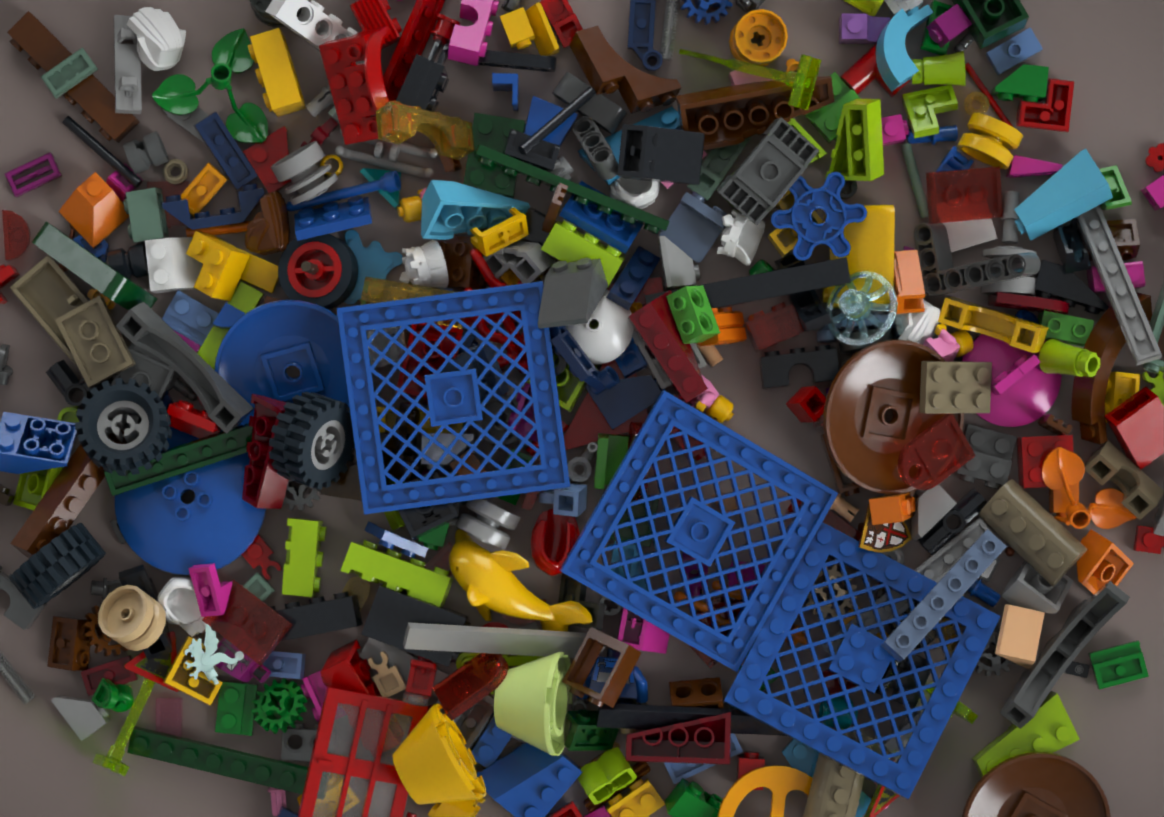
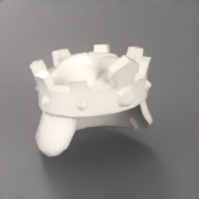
M733 209L731 215L727 214L722 217L723 225L725 226L721 235V245L723 247H718L717 254L735 257L745 266H750L764 233L765 222L762 220L758 225H755L743 213Z
M431 240L421 247L402 248V253H405L407 257H402V262L405 264V272L401 273L399 280L406 285L409 282L412 283L413 286L410 287L412 294L416 295L422 291L426 292L430 288H447L449 283L447 265L441 246L436 240Z

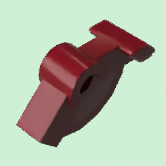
M330 117L322 126L317 127L310 135L312 139L309 143L317 141L322 146L324 140L330 137V134L338 127V123ZM304 141V142L301 144V147H303V146H305V145H307V144H309V143H307V142Z

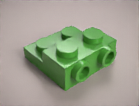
M836 72L830 75L832 78L834 102L804 115L828 143L833 140L837 141L838 135H836L843 104L855 99H861L853 89L851 90Z

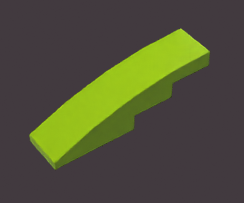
M241 281L228 304L247 313L258 306L264 293ZM213 326L197 353L214 370L219 347L230 328L221 329Z

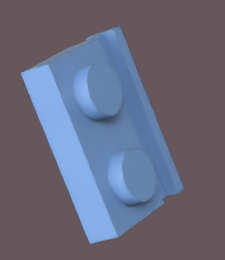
M178 290L161 319L176 332L202 346L219 313Z

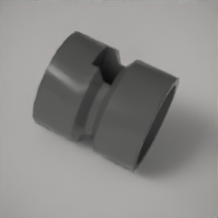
M157 131L143 136L142 141L134 139L123 144L125 154L135 174L149 170L152 164L157 167L169 162L165 146Z

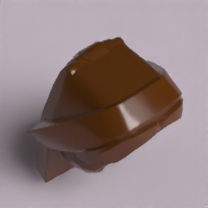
M274 191L260 199L262 211L258 212L253 220L248 223L247 233L245 234V246L253 253L268 255L284 252L289 244L291 232L286 203L281 193Z

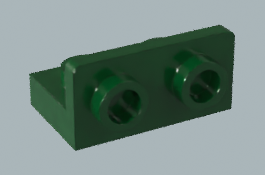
M584 709L567 711L566 717L572 725L564 745L568 751L609 750L613 748L619 729L596 727L598 711H587Z

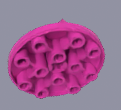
M981 334L973 341L972 351L962 357L961 361L992 362L990 413H975L991 424L1002 427H1018L1032 423L1042 417L1052 407L1059 394L1062 374L1044 373L1039 365L1040 352L1031 353L1010 346L1002 340Z

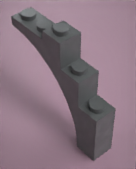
M1109 581L1088 600L1084 599L1069 614L1062 629L1046 643L1032 668L1022 673L1000 713L1019 729L1033 719L1053 686L1075 657L1114 614L1127 604L1130 596Z

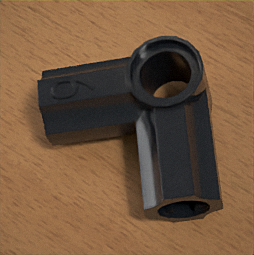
M64 359L56 362L46 371V374L64 396L66 402L77 409H84L81 401L77 403L72 401L74 392L81 390L83 391V398L86 397L90 400L93 397L90 390L94 387L98 391L104 389L102 383L89 388L84 378L79 380ZM112 377L109 378V379H107V380L109 381L110 385H111V383H112V381H113V378H112Z

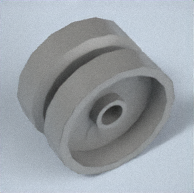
M486 499L467 501V508L477 513L478 516L476 518L470 514L461 513L455 525L469 532L468 535L488 545L493 544L505 550L511 538L509 534L498 528L501 525L507 529L514 530L521 517Z

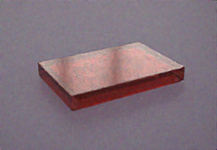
M1000 166L926 173L929 224L1003 217Z
M234 579L225 614L206 616L202 619V621L260 666L292 627L289 621Z

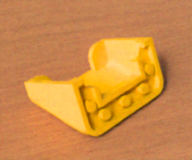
M863 205L867 210L865 220L859 223H849L845 226L843 231L844 237L851 246L849 254L845 256L847 258L851 283L823 288L822 301L827 303V309L888 310L892 307L894 293V205ZM830 249L829 260L845 258L835 256Z

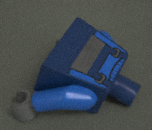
M607 648V657H597L583 686L601 693L620 654ZM635 666L615 704H636L638 702L637 705H648L646 703L648 701V683L639 667ZM584 695L583 698L576 696L577 699L572 704V711L575 710L577 703H581L584 706V710H587L588 703L591 702L585 699H589V696Z

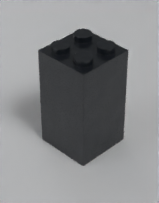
M383 584L380 585L361 634L449 667L451 662L456 663L460 652L404 649L403 641L408 623L470 626L471 623L467 622L468 616L446 607H438L406 595L407 593L405 592L401 593L384 587Z

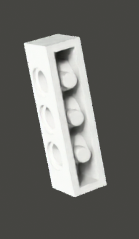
M272 0L265 11L319 51V45L334 40L337 35H339V39L358 33L350 27L348 29L342 27L343 21L331 13L327 16L323 13L325 8L313 0L311 2L307 0ZM301 8V14L297 17V11ZM320 21V27L316 31V24Z

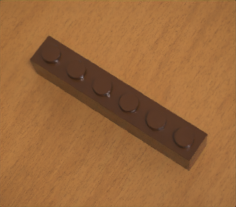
M29 11L7 32L12 37L9 42L19 52L24 49L30 55L27 60L37 70L42 67L48 72L72 55ZM93 74L63 94L73 106L78 103L84 109L81 114L91 124L96 121L102 127L99 132L109 142L114 139L119 143L140 123L133 114L115 113V96Z
M120 429L123 434L122 442L113 433L108 436V439L114 443L127 444L122 429ZM81 444L10 543L28 558L69 529L105 477L103 467H97L91 458L89 459Z

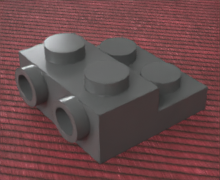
M967 424L957 459L959 466L955 468L954 473L960 474V480L974 483L975 479L985 481L984 486L999 490L1000 485L1003 486L1008 481L1017 437Z

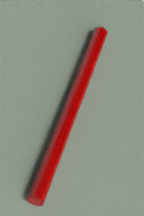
M969 62L965 64L966 71L1000 120L1012 126Z

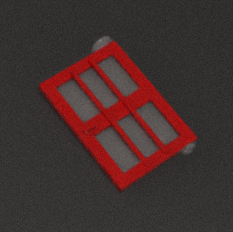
M327 686L297 817H403L408 792L396 771L392 755L427 713L429 698L404 692L402 700Z

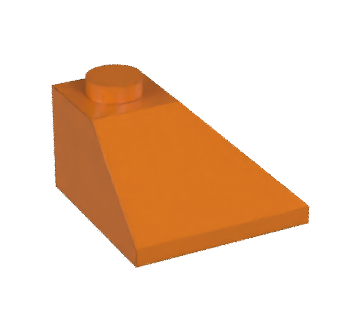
M96 172L75 189L58 211L93 249L129 218V214L125 212L124 204Z
M1092 529L1080 541L1088 550L1077 561L1078 581L1093 595L1109 581L1118 586L1134 563L1113 542Z

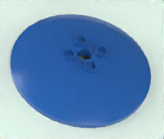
M300 300L269 302L250 310L240 317L223 338L216 356L215 371L253 408H255V403H251L252 394L293 403L292 398L296 395L302 396L303 392H314L344 402L350 407L338 316L328 309ZM296 366L300 371V375L292 378L287 375L286 368ZM254 409L239 426L249 423L250 416H254Z
M170 427L172 436L167 438L169 443L168 449L198 440L199 438ZM248 452L115 495L114 503L117 523L130 548L140 558L155 568L178 575H190L188 568L200 564L215 563L216 570L239 558L255 540L266 514V508H256L242 500L245 466L250 463ZM186 491H194V501L190 504L183 503L182 495Z

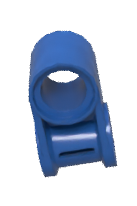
M954 145L930 177V190L937 195L946 194L959 178L961 179L974 160H968L957 151V147ZM937 176H943L947 179V187L942 188L938 186L936 182Z

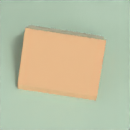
M1005 604L995 654L1026 669L1032 668L1036 660L1045 612Z

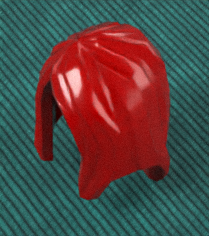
M553 509L542 512L536 521L531 537L532 558L536 567L548 575L555 576L563 573L559 570L580 535L575 517L553 514Z

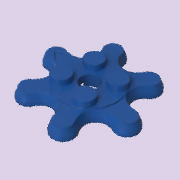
M839 172L830 173L826 177L824 185L817 189L810 187L806 180L800 176L789 189L795 200L792 208L777 210L771 216V223L775 228H791L797 233L798 241L793 248V255L798 260L804 261L809 259L814 247L819 244L829 246L837 257L847 256L851 246L844 237V228L849 223L862 222L867 216V210L862 204L848 205L841 200L840 192L845 184V179ZM822 210L826 215L825 221L821 224L813 222L811 217L813 211Z

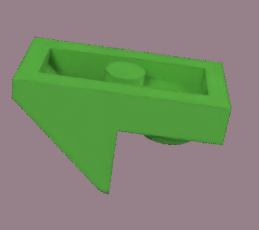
M1117 165L1099 169L1108 182L1113 196L1112 199L1100 204L1101 209L1109 210L1132 205L1131 198Z

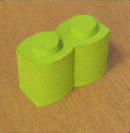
M619 747L605 751L597 761L585 764L581 768L582 773L577 779L587 796L596 805L610 798L615 791L630 785L637 778V775L629 762L626 761Z

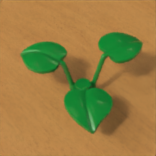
M244 28L225 35L215 44L211 56L214 63L211 69V77L206 78V81L198 90H195V82L190 77L183 74H175L165 79L157 90L152 93L153 100L163 110L175 115H187L198 108L199 101L196 95H200L209 84L218 90L226 89L235 112L227 117L226 128L234 140L241 143H263L267 139L268 122L264 112L253 103H245L238 109L232 93V86L230 85L232 72L243 73L249 70L254 63V59L252 60L248 45L251 43Z

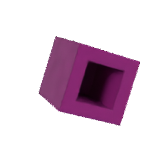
M956 4L933 20L926 28L931 39L938 43L940 47H943L963 33L972 23L960 6Z

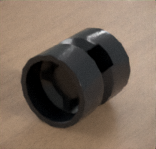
M144 243L132 245L128 252L123 248L108 251L109 266L129 280L132 274L136 278L149 276Z

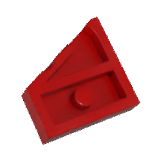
M285 126L268 135L265 142L256 143L243 151L268 193L279 191L292 182L291 179L279 182L270 168L277 161L289 155L288 133Z

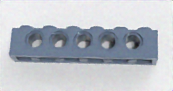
M987 529L888 636L881 646L899 663L902 662L1007 546Z

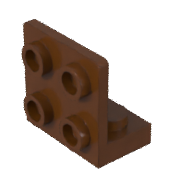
M454 236V238L447 240L431 239L439 243L444 254L449 279L447 287L472 288L473 290L486 289L487 282L470 256V251L476 248L471 243V236Z

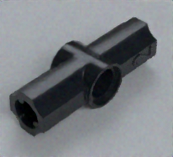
M972 488L922 538L918 539V542L932 556L956 533L962 531L965 525L979 514L987 501L975 488ZM952 514L956 515L959 519V524L954 529H950L946 523L947 518Z

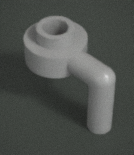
M589 443L581 457H575L568 462L569 478L572 481L584 482L590 477L592 472L590 461L598 448L596 443ZM576 465L584 467V472L581 475H577L574 472Z

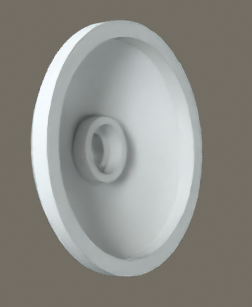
M607 289L588 323L566 325L567 330L593 365L605 364L618 358L627 349L633 336L634 327L628 320V317L632 315L630 309L626 310L606 298L610 292ZM597 320L599 322L598 328L591 329L589 327L590 322Z

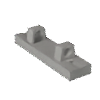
M114 15L115 113L141 114V60L137 52V35L126 25L132 15ZM122 41H124V42H134V44H121V43H122Z

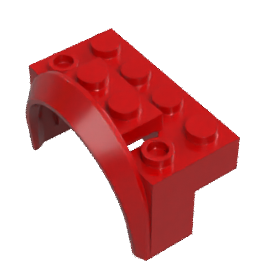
M388 26L364 30L353 36L327 41L319 45L345 145L390 137L414 123V117L403 120L397 115L390 103L384 85L381 68V48L384 39L391 34ZM362 60H364V63H361V64H356V63H355V62H357V61H362Z

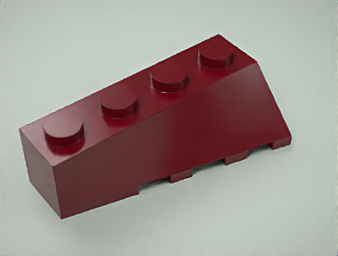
M671 290L630 315L628 320L681 399L687 403L708 388L703 381L691 345L683 344L666 297L672 294Z
M252 394L251 403H255L254 416L249 418V426L253 427L252 441L247 442L246 450L250 463L245 466L242 500L256 508L281 509L289 479L277 474L278 470L273 468L272 463L275 460L269 457V452L273 450V447L269 446V439L274 438L275 433L271 432L273 425H278L279 420L276 417L279 412L284 414L285 409L283 406L287 402Z
M731 712L627 734L626 761L730 765Z

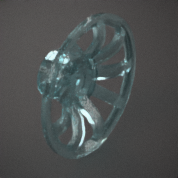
M869 271L851 274V283L836 286L827 303L826 310L831 319V323L828 324L830 331L838 340L851 346H864L880 339L890 329L897 313L898 302L894 287L882 275ZM866 277L863 288L857 291L853 280ZM873 279L883 284L879 290L868 293ZM847 285L849 290L845 291L840 298L837 297L840 290ZM888 291L890 304L872 302ZM833 303L839 304V308L842 313L835 317H832ZM871 310L890 311L886 322L883 324L870 313ZM847 318L846 329L841 334L834 324L842 322ZM865 318L879 329L869 337L864 322ZM855 321L859 326L860 339L848 338L853 331Z

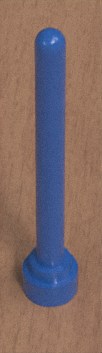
M397 171L386 172L379 180L323 193L310 201L301 202L296 205L287 202L286 209L292 212L382 189L389 193L401 190V180Z

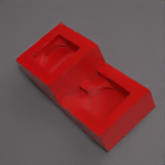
M568 0L540 1L563 48L569 46L575 33L583 30Z

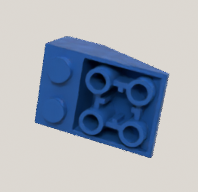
M3 412L0 421V471L22 474L67 466L77 435L75 423Z

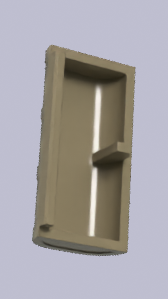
M47 255L15 282L10 289L69 359L77 365L55 319L83 305L88 300L51 256Z
M1013 479L1004 484L979 512L978 516L1053 587L1088 550Z
M848 732L843 734L848 738L858 742L855 733ZM862 735L864 743L871 740H875L871 737ZM874 744L866 747L872 750ZM819 753L803 817H855L865 777Z

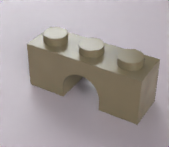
M1109 440L1090 456L1085 465V471L1101 485H1104L1109 480L1119 486L1124 494L1121 503L1139 520L1157 506L1164 493L1162 488Z

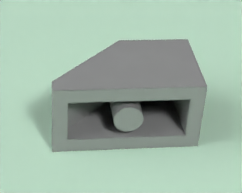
M936 481L919 487L915 492L917 495L915 498L916 511L913 512V517H911V537L914 541L922 538L957 504Z
M60 695L51 700L81 741L87 739L111 721L108 718V715H110L108 709L98 707L90 699Z

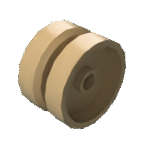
M125 585L116 588L104 599L98 613V624L103 633L126 649L139 651L148 648L160 637L166 624V612L162 604L137 586Z

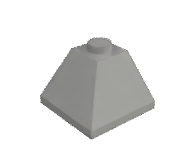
M659 236L658 247L665 291L681 289L685 286H696V280H700L698 265H693V259L668 238Z
M1024 561L1009 580L1001 597L1014 606L1056 614L1073 580L1064 575L1053 587L1030 564Z

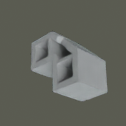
M519 240L487 257H483L497 280L511 269L523 284L534 282L555 263L546 252L541 250L542 246L539 243Z

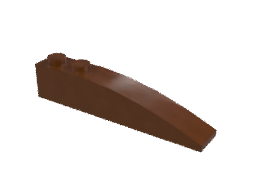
M831 76L771 80L678 95L676 96L681 130L704 133L703 150L736 145L744 142V139L750 136L760 135L764 133L775 119L780 117L789 122L791 121L790 119L796 116L808 114L834 102Z

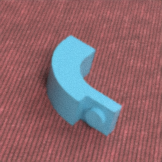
M928 4L921 9L916 6L908 13L902 8L885 25L879 35L876 45L877 67L882 79L891 92L909 81L919 71L907 54L905 39L908 32L925 22L934 13Z

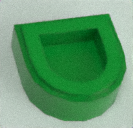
M102 678L92 697V701L100 708H113L117 703L119 694L116 685L110 679Z

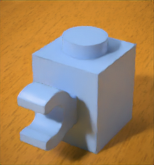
M570 483V487L544 490L540 492L539 502L554 504L553 514L578 517L587 507V485Z

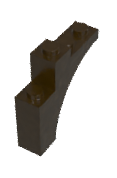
M400 403L399 412L404 415L412 403ZM417 406L407 416L416 425L420 419V411L417 410ZM397 416L394 426L401 419V417ZM404 420L396 430V433L408 440L415 431V428ZM392 435L385 447L396 455L404 443ZM415 436V437L413 438V440L410 442V443H411L412 445H414L415 447H416V444H417V437H416V436ZM407 446L399 458L411 466L419 455H413L412 449ZM382 450L384 468H386L393 458ZM420 459L413 469L422 475L423 464H421ZM396 461L388 473L400 480L408 469ZM357 464L348 467L345 474L340 472V479L337 482L331 481V486L327 488L322 487L320 495L362 501ZM410 472L404 481L410 482L419 477ZM386 476V483H387V485H391V484L389 483V479H390V478H388V477Z

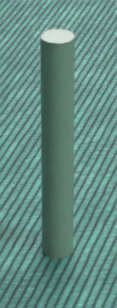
M911 144L900 145L920 217H929L931 215Z

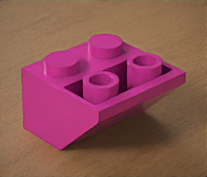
M623 607L617 639L637 650L666 654L670 634Z

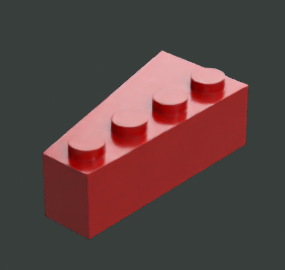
M357 639L330 653L320 672L321 679L326 687L381 696L375 682L370 677L369 669L371 667L367 659L362 661L361 657H359L357 649L361 647ZM338 703V706L343 708L347 714L350 726L355 729L360 707ZM366 708L360 736L364 748L369 750L374 757L385 711ZM391 713L382 752L399 745L404 734L394 713Z

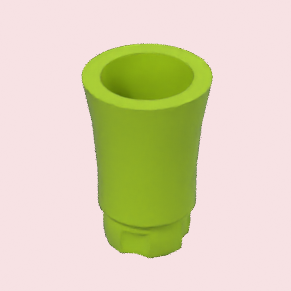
M964 51L912 60L919 70L911 78L912 84L924 83V85L943 84L965 86Z
M1053 338L1047 340L1040 350L1039 365L1046 374L1093 377L1100 368V358L1097 356V353L1065 344Z

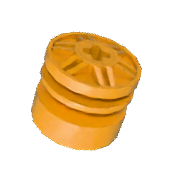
M764 9L752 10L742 16L731 30L729 37L730 52L735 60L743 66L758 65L765 67L779 57L785 49L788 39L786 25L781 17L772 11ZM754 36L756 39L760 38L762 40L759 47L757 43L752 44L751 42Z

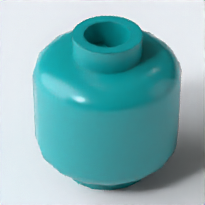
M840 696L831 699L835 713L847 709L844 697ZM850 698L851 705H852V708H853V707H854L853 701H852V699ZM826 701L820 703L819 718L830 715ZM858 710L854 711L856 720L858 717ZM849 713L837 717L840 729L844 730L851 726L852 721ZM832 718L823 721L824 725L834 727Z

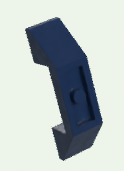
M257 183L242 185V190L236 191L239 211L236 212L235 207L219 209L220 214L210 215L209 211L194 213L195 218H190L188 200L186 198L181 199V195L166 196V201L161 202V207L192 230L242 223L264 195V188H257Z

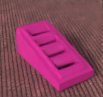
M1014 155L1008 167L1006 177L1054 175L1063 166L1058 163Z

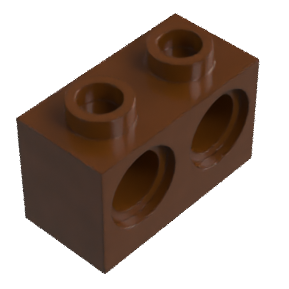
M720 677L669 682L671 706L723 708Z

